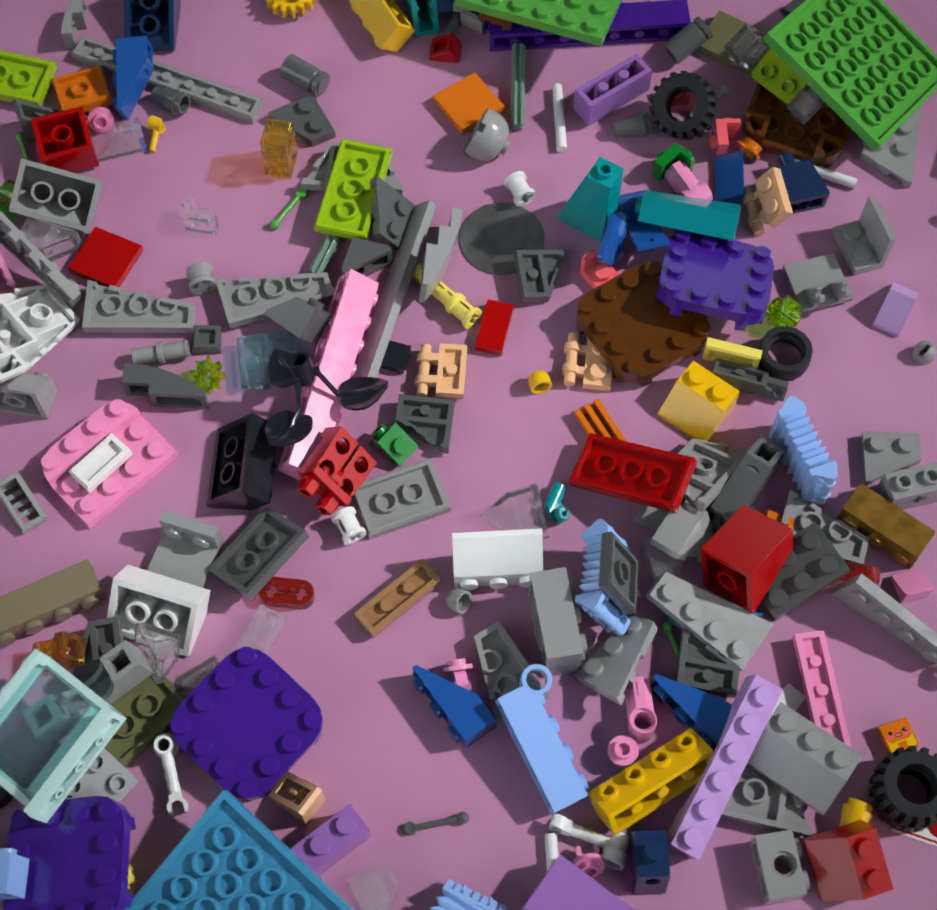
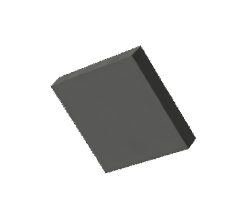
M612 531L602 533L599 587L625 615L635 613L638 560Z

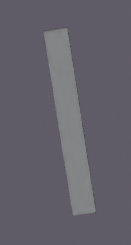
M82 36L71 53L72 59L92 67L101 65L103 71L111 74L116 72V65L112 55V51L116 47ZM153 60V73L146 85L148 87L184 90L190 96L191 102L254 124L265 105L264 99Z
M430 200L413 208L352 378H377L436 209V204Z

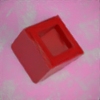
M454 32L432 38L429 59L438 62L459 63L462 42Z

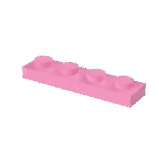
M824 630L794 634L792 639L811 722L851 748Z

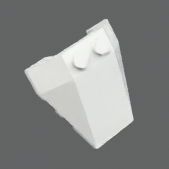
M47 285L14 288L12 293L0 294V383L25 373L80 324L79 317Z

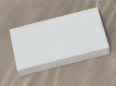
M111 433L70 469L69 473L91 493L133 454L124 443Z

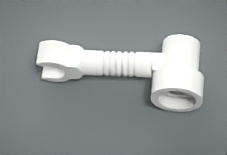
M169 733L160 734L154 740L153 749L162 760L169 797L167 811L173 816L172 805L174 802L181 801L185 812H188L189 804L183 798L179 779L177 778V770L175 769L174 756L179 751V744L175 740L174 735ZM163 740H168L170 743L166 751H162L160 748Z
M553 814L549 830L598 845L603 848L601 856L605 861V866L615 870L624 869L628 857L625 853L630 836L620 832L615 836L612 833L611 837L583 828V826L575 824L572 820L560 814Z

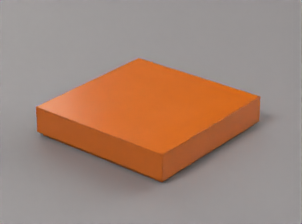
M101 65L51 79L61 111L82 106L85 113L96 107L113 105Z
M475 72L433 95V102L462 136L475 128L488 107L499 114L504 112V105Z

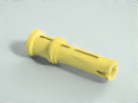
M418 264L415 267L411 277L420 285L422 264ZM441 280L431 293L445 306V310L449 315L456 316L462 322V326L465 329H470L479 321L482 310L478 307L474 308L466 301V297L462 293H455Z

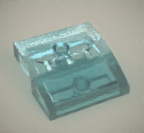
M270 332L237 338L242 389L269 390L272 384L268 378V365L274 348L285 352H298L297 339L291 332Z

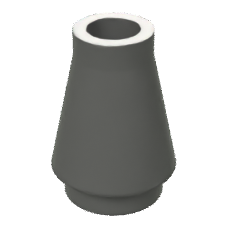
M155 87L151 92V100L160 104L175 115L185 114L190 107L191 98L184 90Z
M640 111L625 119L613 122L616 138L647 137L648 133L653 132L649 112L642 113Z

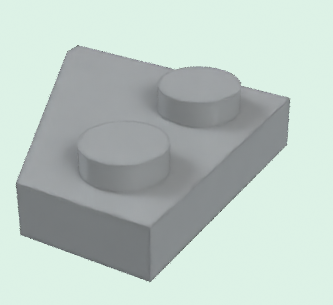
M862 431L860 435L863 484L865 486L873 484L875 480L882 478L885 473L908 469L919 464L921 461L920 436L918 433Z

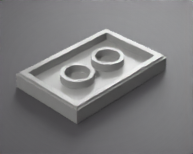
M431 459L366 480L353 495L369 540L451 512L450 504Z

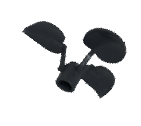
M274 348L268 365L269 381L278 388H287L294 384L297 409L295 413L292 411L279 412L268 420L265 434L269 445L278 447L294 445L310 434L313 428V419L310 415L301 414L300 386L312 384L315 376H318L336 397H341L342 406L351 411L365 410L374 405L387 389L388 381L374 377H354L344 381L340 387L341 391H339L321 373L318 366L313 367L312 359L308 353L302 351L296 353L285 352Z

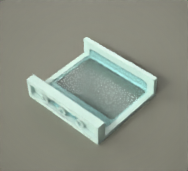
M34 649L31 654L24 658L21 667L12 679L8 680L1 689L0 785L25 806L23 811L32 819L47 823L127 718L50 656Z

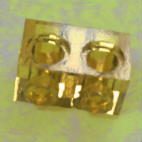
M267 118L260 141L265 174L274 178L283 177L291 179L298 156L294 124L290 121Z

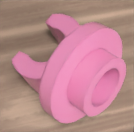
M96 107L89 112L87 117L89 127L95 132H107L114 124L113 114L108 107Z
M465 658L447 661L448 667L442 668L443 673L451 672L452 683L460 687L468 686L465 670L472 669V663L466 664Z
M616 736L608 745V757L612 764L620 767L630 766L637 760L639 754L638 745L629 736Z
M593 845V853L586 854L582 853L581 846L576 847V859L573 862L575 866L591 878L598 876L604 871L605 861L600 856L598 845Z

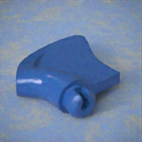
M624 212L609 214L606 231L597 253V260L602 264H615L625 254L628 216Z

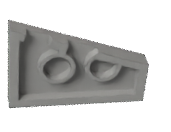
M790 489L781 522L787 525L789 517L796 519L793 536L816 521L845 563L861 569L864 564L869 538L841 520H834L821 511L822 508L814 503L810 505L799 498L798 493Z
M636 612L628 616L630 624L626 632L622 636L613 633L575 674L580 683L620 706L625 699L623 693L628 683L633 682L636 676L634 670L639 660L645 657L658 630L653 621Z
M500 621L474 636L493 715L496 719L497 730L506 724L495 701L497 698L520 687V676L529 666ZM534 671L527 674L526 682L531 689L541 690L544 688ZM548 692L543 695L545 700L549 698Z

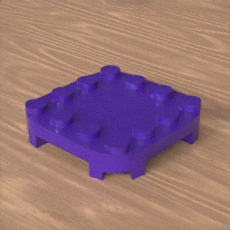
M677 229L675 234L670 237L669 245L665 249L656 291V301L661 300L663 304L670 308L669 314L680 317L681 310H687L735 321L734 330L745 331L748 325L761 324L770 301L774 271L773 259L770 257L771 250L765 246L756 247L738 240L732 241Z
M245 646L226 656L181 702L174 713L170 727L179 746L224 790H228L238 799L253 800L263 798L270 793L271 789L311 746L317 743L322 735L324 720L321 708L314 698L272 658L259 649Z
M104 796L65 799L47 823L32 819L23 811L24 809H18L13 813L7 838V848L16 849L17 855L28 858L29 867L25 899L3 900V910H125L126 907L131 908L133 895L127 893L130 830H136L134 817L130 816L124 805Z

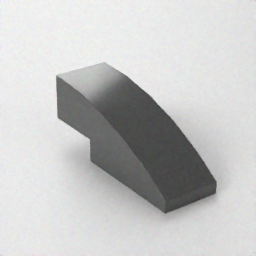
M134 363L124 364L122 385L127 395L149 396L153 407L209 409L206 392L193 382L161 368Z

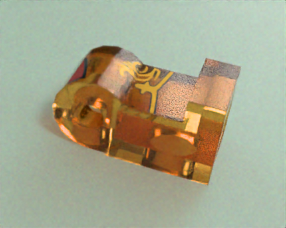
M60 631L54 634L53 639L34 643L32 652L34 649H37L50 656L65 669L73 668L84 664L86 638ZM73 646L76 647L75 657L68 655ZM46 670V671H44L43 673H52V672H50L49 670Z

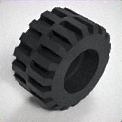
M681 71L679 74L673 72L670 73L669 78L663 77L660 80L662 82L660 86L655 85L653 90L656 92L654 96H650L649 100L652 102V106H649V112L653 114V117H651L653 123L657 124V128L675 139L693 140V137L699 138L703 136L702 132L705 130L709 131L712 128L710 124L717 119L715 114L716 111H719V105L717 104L719 99L712 85L704 78L693 72ZM691 91L697 96L698 100L696 112L685 121L674 119L671 113L672 101L679 93Z
M908 746L905 750L903 747L898 748L893 753H889L874 770L875 773L870 777L869 783L872 786L868 789L869 796L875 798L871 802L873 809H880L881 813L878 816L882 820L886 817L891 820L889 826L896 828L898 825H901V831L909 832L911 829H914L915 832H919L937 823V753L933 756L929 755L930 749L922 747L917 751L916 746ZM898 775H912L922 782L927 793L926 804L911 803L901 795L897 786Z

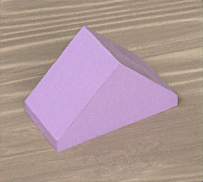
M894 282L872 326L898 337L919 293Z

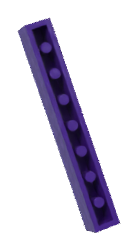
M687 0L621 3L602 45L668 41L691 22ZM487 21L489 52L512 50L514 43H523L525 49L593 45L512 22L511 30H502L501 25L492 24Z

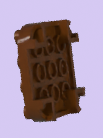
M757 83L743 122L744 138L746 136L751 138L762 147V150L778 155L790 152L795 159L801 161L809 160L813 165L823 168L831 167L839 159L851 131V128L808 85L795 101L788 105Z
M648 261L646 264H640L628 269L589 291L578 303L576 328L579 334L585 333L614 370L613 377L620 383L622 380L630 383H641V387L651 384L655 376L691 355L694 357L699 355L703 350L711 329L705 314L681 310L680 317L669 314L670 308L663 304L661 300L656 301V291L662 268L656 261Z

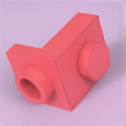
M715 119L708 141L709 149L713 150L714 159L726 155L729 147L728 138L738 137L741 119Z

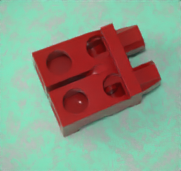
M342 426L327 427L320 435L321 442L307 458L305 465L301 466L297 472L302 478L296 490L306 498H313L317 492L321 497L315 504V508L322 515H332L338 506H348L352 500L351 497L377 464L362 446H357L358 442Z

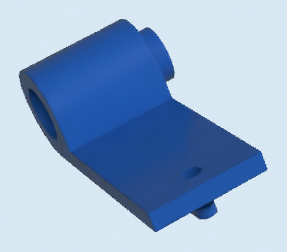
M645 190L620 195L617 212L627 214V234L637 251L649 250L653 252L654 248L669 245V239L659 225L639 222V213L634 212L637 197H643Z

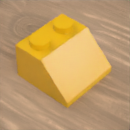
M692 361L676 381L657 416L690 438L708 441L735 407L740 391L695 361Z

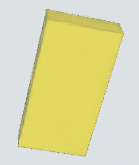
M708 337L702 359L714 362L716 358L757 369L763 350Z

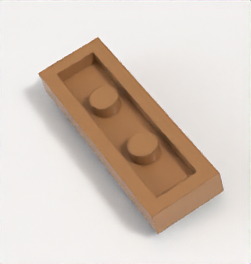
M421 559L354 613V618L374 639L441 584V579Z

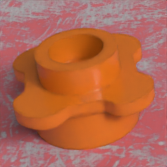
M747 136L743 141H737L740 147L739 151H743L745 158L751 160L754 157L760 160L758 155L762 147Z

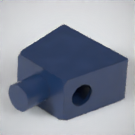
M792 153L781 154L777 158L779 166L776 168L781 170L793 214L824 207L830 192L812 162L809 160L795 162Z
M666 830L630 832L633 895L665 894L670 879ZM649 879H658V881H652V882L646 881V880H649Z

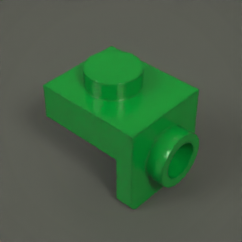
M674 143L665 152L661 151L656 155L653 160L652 176L660 182L665 178V171L678 161L685 162L692 172L695 157L688 149Z
M396 422L379 425L372 432L371 436L373 439L368 443L371 448L377 447L396 467H401L418 448V445Z

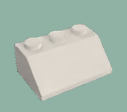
M542 528L452 533L454 588L466 591L475 590L480 586L503 589L508 585L518 584L521 587L528 588L530 572L543 571Z
M127 565L113 578L107 618L121 617L123 637L188 657L205 620L211 590Z

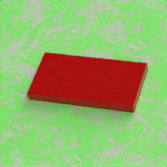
M590 433L568 482L572 487L677 513L697 461L694 457Z

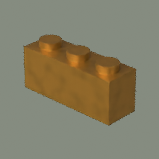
M862 483L859 484L837 517V520H841L868 537V543L872 547L882 549L891 555V558L896 563L906 565L910 569L936 533V531Z

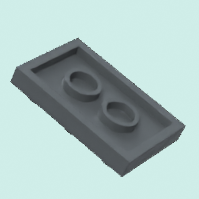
M266 506L207 570L211 576L251 601L310 536L305 529Z
M816 521L793 536V550L762 599L775 620H778L851 572Z

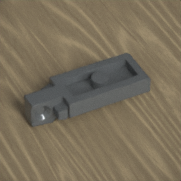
M719 358L714 360L711 373L734 388L741 389L749 394H759L768 397L770 400L784 401L789 382L769 377V372Z

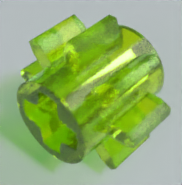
M789 295L785 299L781 297L775 298L768 306V314L770 316L767 320L775 327H795L801 320V312L799 310L802 306Z
M207 356L206 360L201 362L195 360L196 369L189 372L192 378H196L193 383L198 387L202 386L206 393H209L210 389H220V379H226L225 373L220 371L223 367L221 362L217 361L214 364L210 356Z

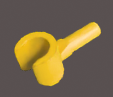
M151 115L147 121V129L153 131L149 151L154 153L159 135L165 131V125L161 118Z

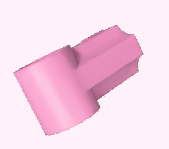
M675 162L665 171V178L678 195L713 200L709 186L705 182L699 183L685 162Z
M640 676L635 677L632 683L627 684L624 695L629 737L633 738L637 743H645L651 740L655 733L657 716L653 707L650 680ZM643 720L647 722L650 727L645 730L639 729L635 725V722Z

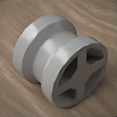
M198 262L186 269L187 278L190 280L189 289L192 294L206 295L216 289L217 286L215 279L212 277L214 272L211 264Z

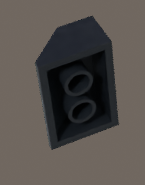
M251 413L217 429L207 507L254 510L270 503L273 472L275 470L276 446L269 445L265 434L268 420Z

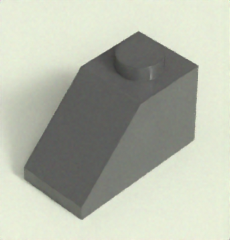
M296 297L266 309L264 315L298 338L314 344L318 343L332 317L330 313L323 309L325 305L312 297L308 301Z

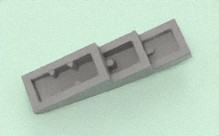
M452 207L449 225H440L436 244L427 243L419 302L424 303L438 286L449 266L456 246L463 209Z

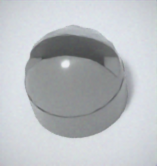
M930 341L917 343L912 351V358L921 365L930 364L936 355V347ZM925 348L927 352L923 356L920 352Z
M459 588L451 590L449 598L446 597L447 606L454 612L464 614L471 606V593Z

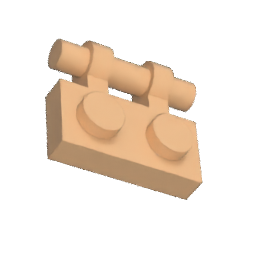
M776 167L770 168L755 180L757 189L755 192L752 186L744 187L742 202L744 208L748 210L749 217L747 220L749 227L753 228L755 236L765 233L764 224L775 228L793 214L781 170ZM761 203L762 211L759 212L758 205Z
M569 333L568 341L564 345V353L566 354V363L562 366L564 385L573 386L575 378L583 379L582 389L610 392L612 367L588 337L587 345L579 343V334ZM577 357H585L584 367L577 365Z
M440 343L439 353H431L432 346L422 344L420 353L417 354L416 362L419 365L418 375L415 376L414 383L417 388L416 396L427 397L428 389L434 387L436 388V398L464 399L467 345ZM432 365L438 366L437 375H429Z

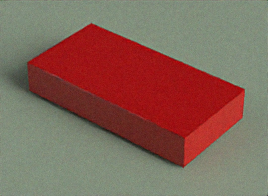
M487 299L475 344L476 351L502 356L514 304Z

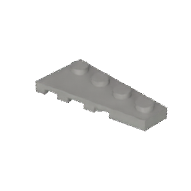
M0 211V243L71 308H74L81 301L80 287L72 279H67L60 272L59 268L51 260H48Z
M327 272L292 274L291 277L278 278L277 275H268L265 279L238 277V280L226 281L225 278H215L230 329L268 319L269 317L264 315L266 309L296 297L307 301L312 297L322 303L332 301L334 295Z
M88 280L82 329L84 333H193L196 307L193 303L162 296L159 298L150 297L144 292H128L121 290V287L109 285V287L101 286L95 281Z
M668 572L660 575L645 596L683 628L693 632L692 635L705 645H711L718 650L721 656L729 658L739 665V672L743 671L774 625Z
M861 573L835 587L831 595L921 653L928 661L937 664V633Z

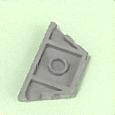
M922 105L875 152L864 141L862 143L860 159L870 166L877 167L886 176L891 173L902 180L901 185L905 188H909L912 183Z
M340 142L329 143L324 150L323 156L318 158L313 164V170L309 176L301 180L302 190H326ZM390 162L385 182L403 195V186L399 183Z
M692 438L678 453L696 458L697 465L684 496L698 511L703 512L719 495L745 454L751 448L750 446H746L745 451L728 449V443L709 442Z
M746 764L721 817L777 831L792 830L794 835L806 838L811 836L810 825H807L802 810V801Z

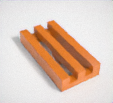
M599 398L594 400L591 405L589 403L584 405V408L581 410L579 408L574 410V416L587 436L590 433L596 434L585 418V415L588 414L600 435L611 438L594 412L596 410L614 439L626 441Z

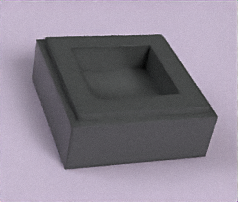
M194 325L193 353L221 354L222 326Z

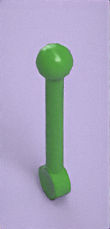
M17 132L16 140L20 142L24 159L31 161L25 144V135L23 132Z
M302 188L296 190L294 199L276 219L270 221L269 226L271 229L277 230L282 219L299 200L306 198V190H302Z
M665 621L662 623L661 628L667 633L678 660L679 647L672 632L673 624Z

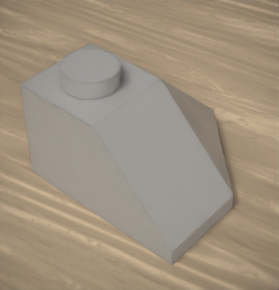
M41 372L34 374L23 373L1 385L0 411L48 419L57 393L52 377Z
M683 497L677 513L669 512L649 543L675 559L685 560L687 556L698 557L699 563H702L701 548L715 533L708 512L706 510L703 512L698 511L688 499Z

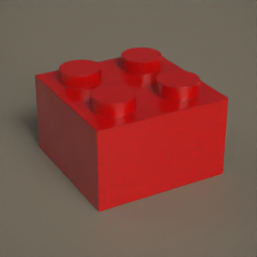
M82 106L31 119L42 164L73 173L100 166Z

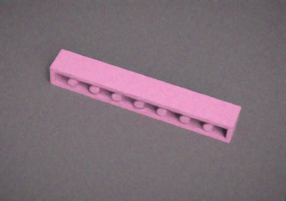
M350 269L338 279L328 311L332 317L319 339L312 360L313 367L318 366L321 373L339 391H341V384L352 378L356 371L357 365L354 363L364 345L362 340L363 334L371 323L370 311L378 300L376 292L379 283L353 269ZM315 376L312 384L304 386L301 394V414L312 417L313 428L310 434L302 441L284 447L277 471L299 481L302 477L297 472L301 466L305 465L307 458L321 442L320 435L327 427H337L342 417L340 412L342 405L341 397H336L318 376Z

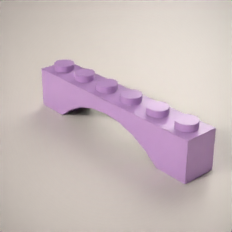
M756 674L745 677L732 703L729 717L716 749L697 785L677 813L667 833L668 847L690 859H700L783 689Z

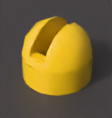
M535 370L530 374L528 384L532 393L541 394L552 387L550 377L545 371Z

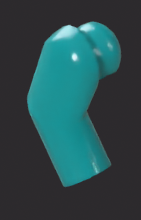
M555 482L544 502V508L551 521L562 524L570 516L569 510H565L561 503L567 488L563 484Z

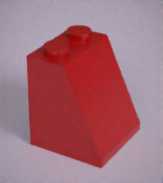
M742 505L701 548L704 588L753 614L793 550V529L782 522H777L763 515L758 510Z

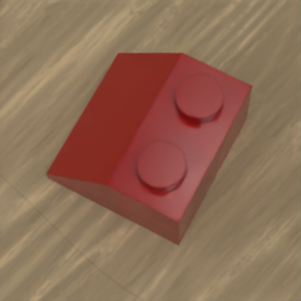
M862 819L803 839L818 894L822 902L865 900L894 889L876 827Z

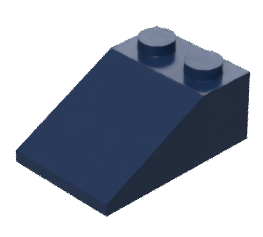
M124 0V38L147 36L153 51H175L181 0Z

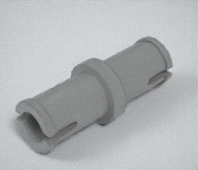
M187 340L166 344L161 341L156 342V345L132 348L131 351L134 364L152 362L164 364L166 360L189 358L191 356Z

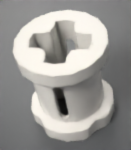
M523 171L510 174L504 181V186L514 196L513 202L516 206L521 207L528 205L536 197V192L528 186L526 182L527 176Z
M352 506L337 511L331 517L333 524H337L343 536L342 542L344 545L353 544L366 536V530L360 526L355 516L356 510Z

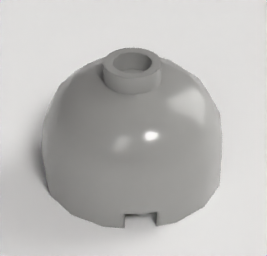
M488 107L476 124L471 138L469 137L464 147L463 153L478 161L493 160L499 153L504 155L511 143L507 139L509 126L504 117Z

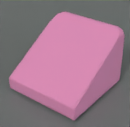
M919 568L890 576L900 603L928 597L933 591L931 584Z

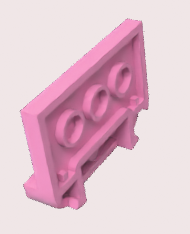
M116 399L99 408L51 446L42 457L41 464L44 476L53 491L90 529L178 457V453L140 414L139 409L129 403H125L121 399ZM112 433L132 451L133 455L89 493L70 475L69 470Z

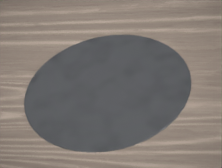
M492 203L476 209L466 218L460 230L459 241L464 256L476 268L491 274L508 275L517 273L514 261L516 250L543 249L544 232L538 219L527 209L511 203Z

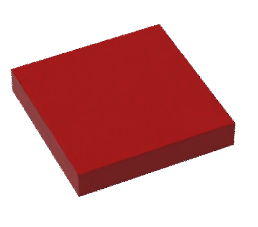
M95 226L68 269L70 273L86 280L95 281L98 285L120 287L143 252V248L140 244Z

